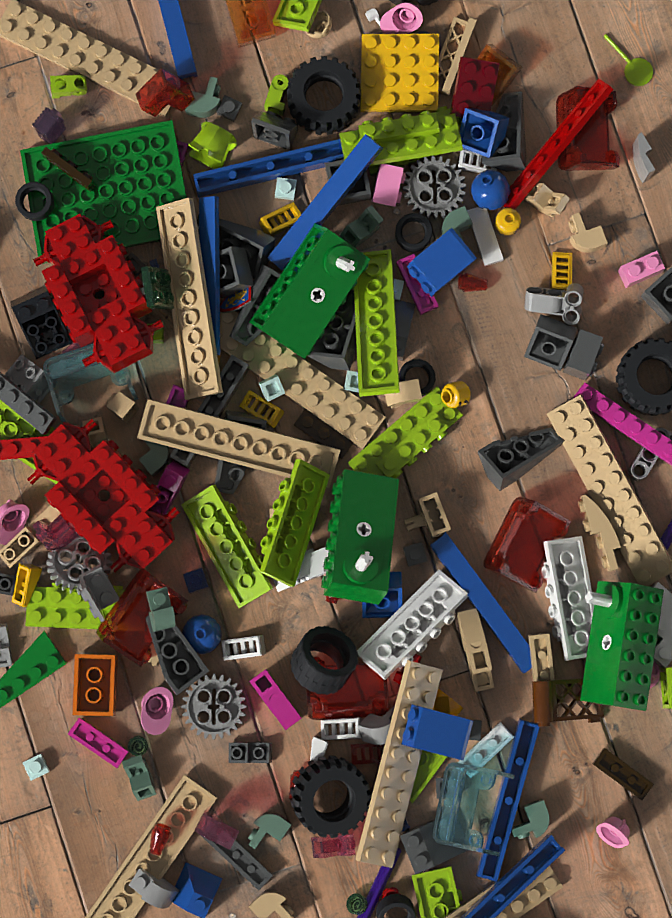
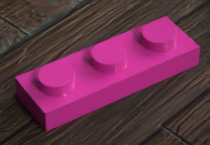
M415 254L396 261V265L421 316L437 309L439 306L434 295L431 297L425 293L419 281L410 275L407 266L416 257Z
M80 717L68 733L69 736L116 768L120 766L129 753L127 749Z

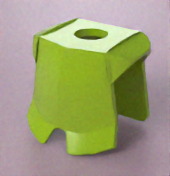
M211 122L201 123L202 130L188 145L193 148L189 156L212 169L221 168L224 166L228 152L237 146V141L230 132Z

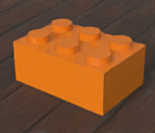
M75 654L72 715L116 716L118 655Z

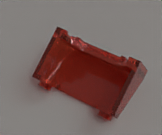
M576 86L558 96L556 101L557 128L589 91V87ZM616 91L610 93L608 98L600 105L594 115L591 116L560 154L558 166L561 170H614L619 168L620 156L617 151L610 150L608 126V114L612 113L617 107Z
M523 497L516 498L512 502L484 559V567L537 593L543 584L542 575L538 573L546 556L543 542L554 540L555 537L561 538L565 536L569 531L571 521L535 500Z
M145 568L137 572L119 597L120 600L114 604L106 615L105 621L101 622L96 632L104 643L140 667L146 664L152 656L150 645L153 641L145 619L149 615L148 612H151L146 592L167 587L174 615L182 614L186 610L188 602L185 597Z
M313 657L321 666L333 670L338 669L337 665L325 666V661L321 660L319 657ZM358 663L345 685L335 693L328 695L316 694L306 688L308 717L312 720L367 717L370 713L383 716L389 711L387 679L384 680L366 663Z

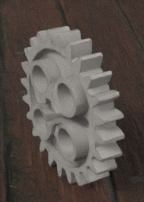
M432 156L431 161L424 157V163L417 160V167L411 165L410 169L412 172H406V176L409 179L404 181V184L408 186H404L403 191L408 192L404 195V199H410L407 205L414 204L413 212L419 209V214L423 215V213H426L427 219L433 214L436 220L438 214L445 218V212L449 214L452 212L451 208L458 209L457 203L462 204L463 202L461 197L465 196L466 192L462 191V189L466 188V184L461 183L465 180V176L459 177L462 170L455 171L456 163L450 166V159H447L444 163L442 162V156H440L438 161ZM432 171L436 173L437 204L433 203ZM446 174L449 179L441 181L438 176ZM421 175H427L429 177V181L422 182L420 181L419 177ZM447 193L450 198L442 200L439 195ZM422 194H428L430 196V200L423 201L420 199V196Z
M71 532L70 538L63 535V542L57 539V546L52 545V552H48L49 559L47 560V565L49 567L47 572L52 573L50 579H56V586L62 584L63 591L68 587L70 588V594L75 589L78 595H80L81 590L78 586L80 579L79 577H72L71 574L77 573L81 575L91 569L89 568L91 564L101 565L106 575L110 574L112 561L109 560L111 559V553H107L108 548L99 554L79 534L75 537L73 532ZM85 548L88 551L82 553L79 551V549ZM68 557L70 561L64 562L61 559Z
M213 674L211 680L208 675H205V681L198 679V685L194 683L191 685L192 691L186 690L189 697L182 698L187 704L182 705L181 708L187 709V712L183 713L182 716L189 717L185 723H192L193 725L190 730L197 728V735L204 732L205 739L211 734L212 739L215 740L216 734H219L222 739L224 737L223 732L230 736V728L237 730L238 728L235 724L243 723L239 717L246 716L245 713L241 712V709L247 708L246 705L241 704L246 697L239 696L243 690L236 691L238 683L230 685L231 678L225 682L224 675H221L219 680L216 674ZM214 688L216 689V704L220 706L215 712V725L212 724L213 710L209 708V705L213 703L212 690ZM201 691L209 693L210 697L207 702L200 701L199 694ZM221 691L229 693L230 698L227 702L220 701L219 694ZM202 711H206L209 714V720L205 723L199 720V714ZM226 711L229 713L230 718L228 722L224 723L219 720L220 712Z

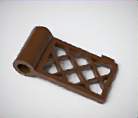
M583 678L532 681L534 723H538L539 727L550 726V722L588 719V723L600 722V718H604L603 704L595 703L597 705V714H593L588 709L592 703L587 702L584 705L580 701L581 690L577 695L572 692L571 688L575 683L582 690ZM556 684H560L564 688L560 697L556 693ZM567 694L573 698L569 706L563 701ZM576 703L582 708L578 715L572 711ZM561 704L565 712L561 717H557V708Z

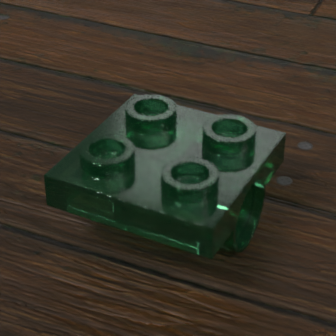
M150 266L142 267L141 272L147 307L163 310L174 309V296L170 286L171 276L168 270Z

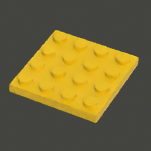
M362 34L361 112H436L438 110L439 34Z

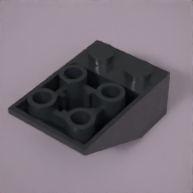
M46 286L10 301L11 308L36 359L72 344Z

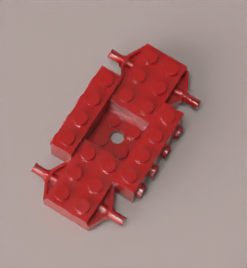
M78 214L45 231L44 253L33 259L37 267L45 262L53 264L41 271L46 280L44 284L49 293H52L54 296L52 300L56 308L60 309L62 313L61 319L71 331L69 335L73 343H78L82 348L94 342V353L82 359L85 367L97 362L101 363L111 372L116 373L153 354L154 332L163 328L164 325L161 320L147 325L139 319L152 312L149 305L153 303L147 293L143 294L141 288L144 285L139 276L135 278L133 271L136 269L131 260H126L124 255L128 253L123 244H118L113 235L103 239L104 232L114 228L111 220L97 225L84 215ZM104 291V297L102 299H95L96 292Z
M92 418L82 427L66 421L63 422L31 452L36 470L27 480L33 479L30 482L32 485L43 476L59 481L44 495L48 503L58 509L64 520L68 523L70 522L75 527V531L89 542V546L95 552L101 554L115 541L119 557L110 566L113 569L118 564L113 570L115 573L126 564L143 570L175 540L171 522L180 511L174 506L167 514L163 515L149 509L161 498L159 495L161 491L155 484L152 483L150 485L145 480L147 476L140 469L136 470L131 465L133 461L126 454L121 455L118 451L119 446L112 439L110 441L104 439L94 449L92 448L88 434L97 425ZM101 490H107L110 493V498L107 501L99 498Z

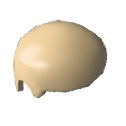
M325 10L323 12L317 11L310 31H305V33L311 38L317 39L328 35L332 29V19Z

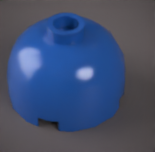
M486 170L479 173L473 180L471 194L479 208L495 210L507 203L508 196L511 194V188L507 178L502 173L495 170Z
M200 614L193 616L187 620L182 630V634L197 654L211 653L221 642V627L214 618L208 615Z

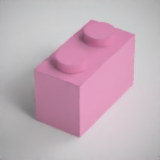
M380 164L378 166L371 202L396 207V203H400L402 192L399 191L400 184H404L406 172H403L404 168L388 164Z
M655 251L622 265L618 273L625 288H628L661 274L665 267L658 252Z

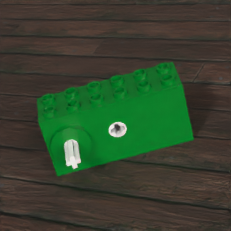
M314 223L249 323L305 359L313 351V345L317 339L323 336L327 324L335 318V312L339 306L345 303L347 294L356 286L357 279L361 273L365 272L368 268L370 258L328 228Z
M344 469L341 476L338 475L337 481L333 483L332 495L335 496L334 501L330 505V513L333 514L332 520H329L328 523L330 538H327L325 547L328 550V557H325L323 569H326V576H323L321 588H324L323 595L379 605L388 593L399 479Z
M598 581L596 592L588 591V595H585L587 603L594 604L580 701L641 711L647 710L664 593L663 589L635 583Z

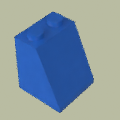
M451 228L408 264L407 268L410 275L419 281L423 291L432 297L462 274L477 257L454 229Z
M411 705L406 728L403 733L402 745L464 761L473 720Z

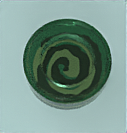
M135 736L128 742V750L134 756L144 755L148 750V741L142 736Z
M357 893L350 895L346 903L347 910L355 915L363 914L367 909L366 898Z

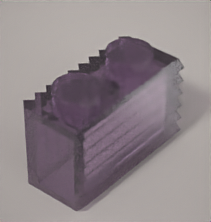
M48 107L42 111L32 125L41 139L48 144H53L66 130L64 119L61 118L62 115L56 109L52 108L50 110Z

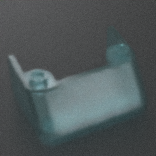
M93 344L47 359L44 362L43 370L56 413L61 422L66 421L62 406L71 403L75 397L73 387L110 375L112 382L117 386L128 384L134 400H139L129 368L125 367L113 373L97 362L85 367L82 359L94 353Z
M456 762L448 764L444 772L432 835L435 842L499 856L500 852L482 849L483 835L477 830H472L479 789L490 790L495 784L496 776L514 779L515 775Z

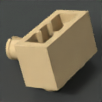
M437 492L418 499L417 502L421 510L420 514L404 520L405 525L414 523L406 526L408 532L425 525L431 538L451 530Z

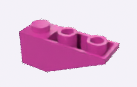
M173 460L166 467L157 485V488L161 491L159 493L161 498L149 509L163 515L167 514L181 490L190 469Z
M267 669L249 681L285 730L301 719V716Z

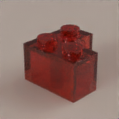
M162 68L136 93L141 110L154 117L167 105L182 112L195 100L189 83Z

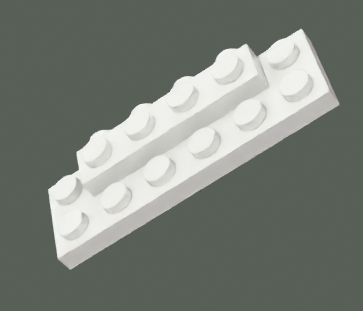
M582 536L545 541L543 543L547 562L543 563L544 566L541 569V573L547 581L545 594L547 598H550L551 603L548 612L550 617L553 618L555 625L552 627V634L557 638V642H562L565 661L587 657L594 604L587 603V599H585V595H588V591L592 592Z
M438 570L357 650L358 657L386 680L397 668L401 669L405 666L407 660L413 661V656L417 652L422 653L427 647V642L431 638L436 639L445 624L450 625L454 621L455 609L468 597V593L442 571Z

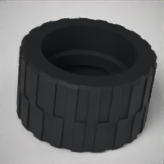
M318 626L305 633L296 647L290 662L291 670L296 680L307 690L316 694L328 695L337 692L345 685L358 664V652L352 640L342 631L329 626ZM311 651H319L328 655L336 663L338 669L333 670L321 666L313 658Z

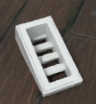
M464 148L460 151L457 170L461 169L476 173L486 170L497 171L493 167L487 169V165L480 167L482 155ZM466 156H470L468 164L465 163ZM473 157L477 158L476 166L472 165Z
M263 635L221 641L224 661L266 655ZM254 640H256L257 652H255ZM246 641L249 642L250 653H247ZM238 642H240L242 654H239ZM231 643L233 644L234 655L230 653L229 644Z
M363 718L321 720V739H362L358 724ZM345 723H348V734H345ZM353 723H355L356 734L353 732ZM328 724L332 725V735H329ZM337 724L340 727V735H337Z
M313 736L310 760L317 762L318 757L325 755L329 745L328 741Z

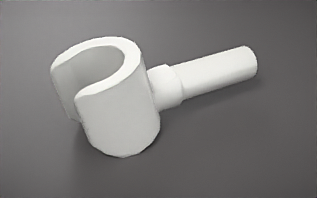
M370 9L366 11L365 15L368 21L376 20L380 25L381 19L377 10Z

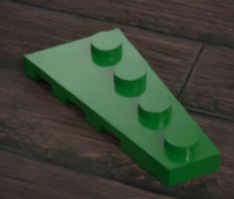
M45 630L0 678V708L67 664Z

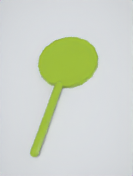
M605 34L604 38L628 62L624 70L626 80L634 86H644L649 83L653 76V68L650 62L642 58L630 60L613 40Z

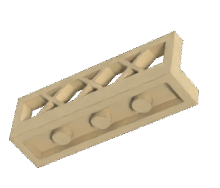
M457 17L453 18L439 55V77L443 76L445 80L443 88L439 87V93L450 95L458 73L460 56L464 57L476 26V19L469 17V20L465 21ZM456 24L466 27L463 34L456 35L454 31ZM456 41L458 49L450 53L447 46L449 43ZM449 58L452 65L450 69L443 71L441 62Z
M550 634L528 635L533 681L555 680Z

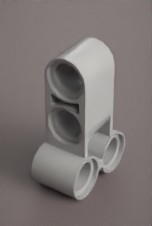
M577 283L570 284L566 291L529 287L526 289L524 309L530 312L562 315L563 321L566 324L575 325L580 320L582 312L580 304L584 289ZM570 293H576L579 297H572ZM574 311L577 315H570L568 312Z

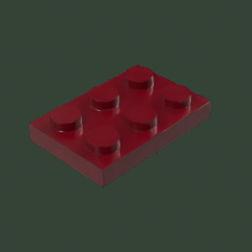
M460 56L450 114L463 118L465 108L491 111L500 63Z

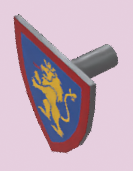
M252 287L225 297L220 303V312H237L242 307L251 303Z

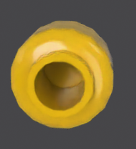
M512 208L502 209L495 219V227L503 235L515 234L521 224L520 214Z
M463 381L446 384L441 393L442 401L449 408L464 406L468 404L471 397V391Z

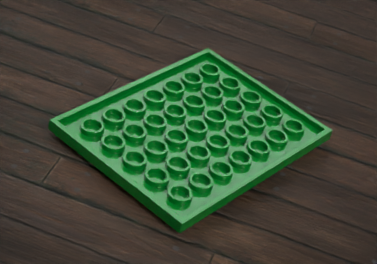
M173 120L20 150L26 184L29 182L44 184L54 197L52 213L46 219L32 221L38 257L44 253L45 231L78 214L84 215L97 225L111 220L114 228L105 231L103 239L113 235L117 243H122L125 248L161 241L156 207L187 198ZM44 148L56 149L63 155L61 157L66 162L68 160L72 161L78 166L77 170L83 173L85 171L93 178L94 189L91 192L48 161L41 153ZM38 190L28 193L30 212L37 213L41 211L46 205L45 195Z

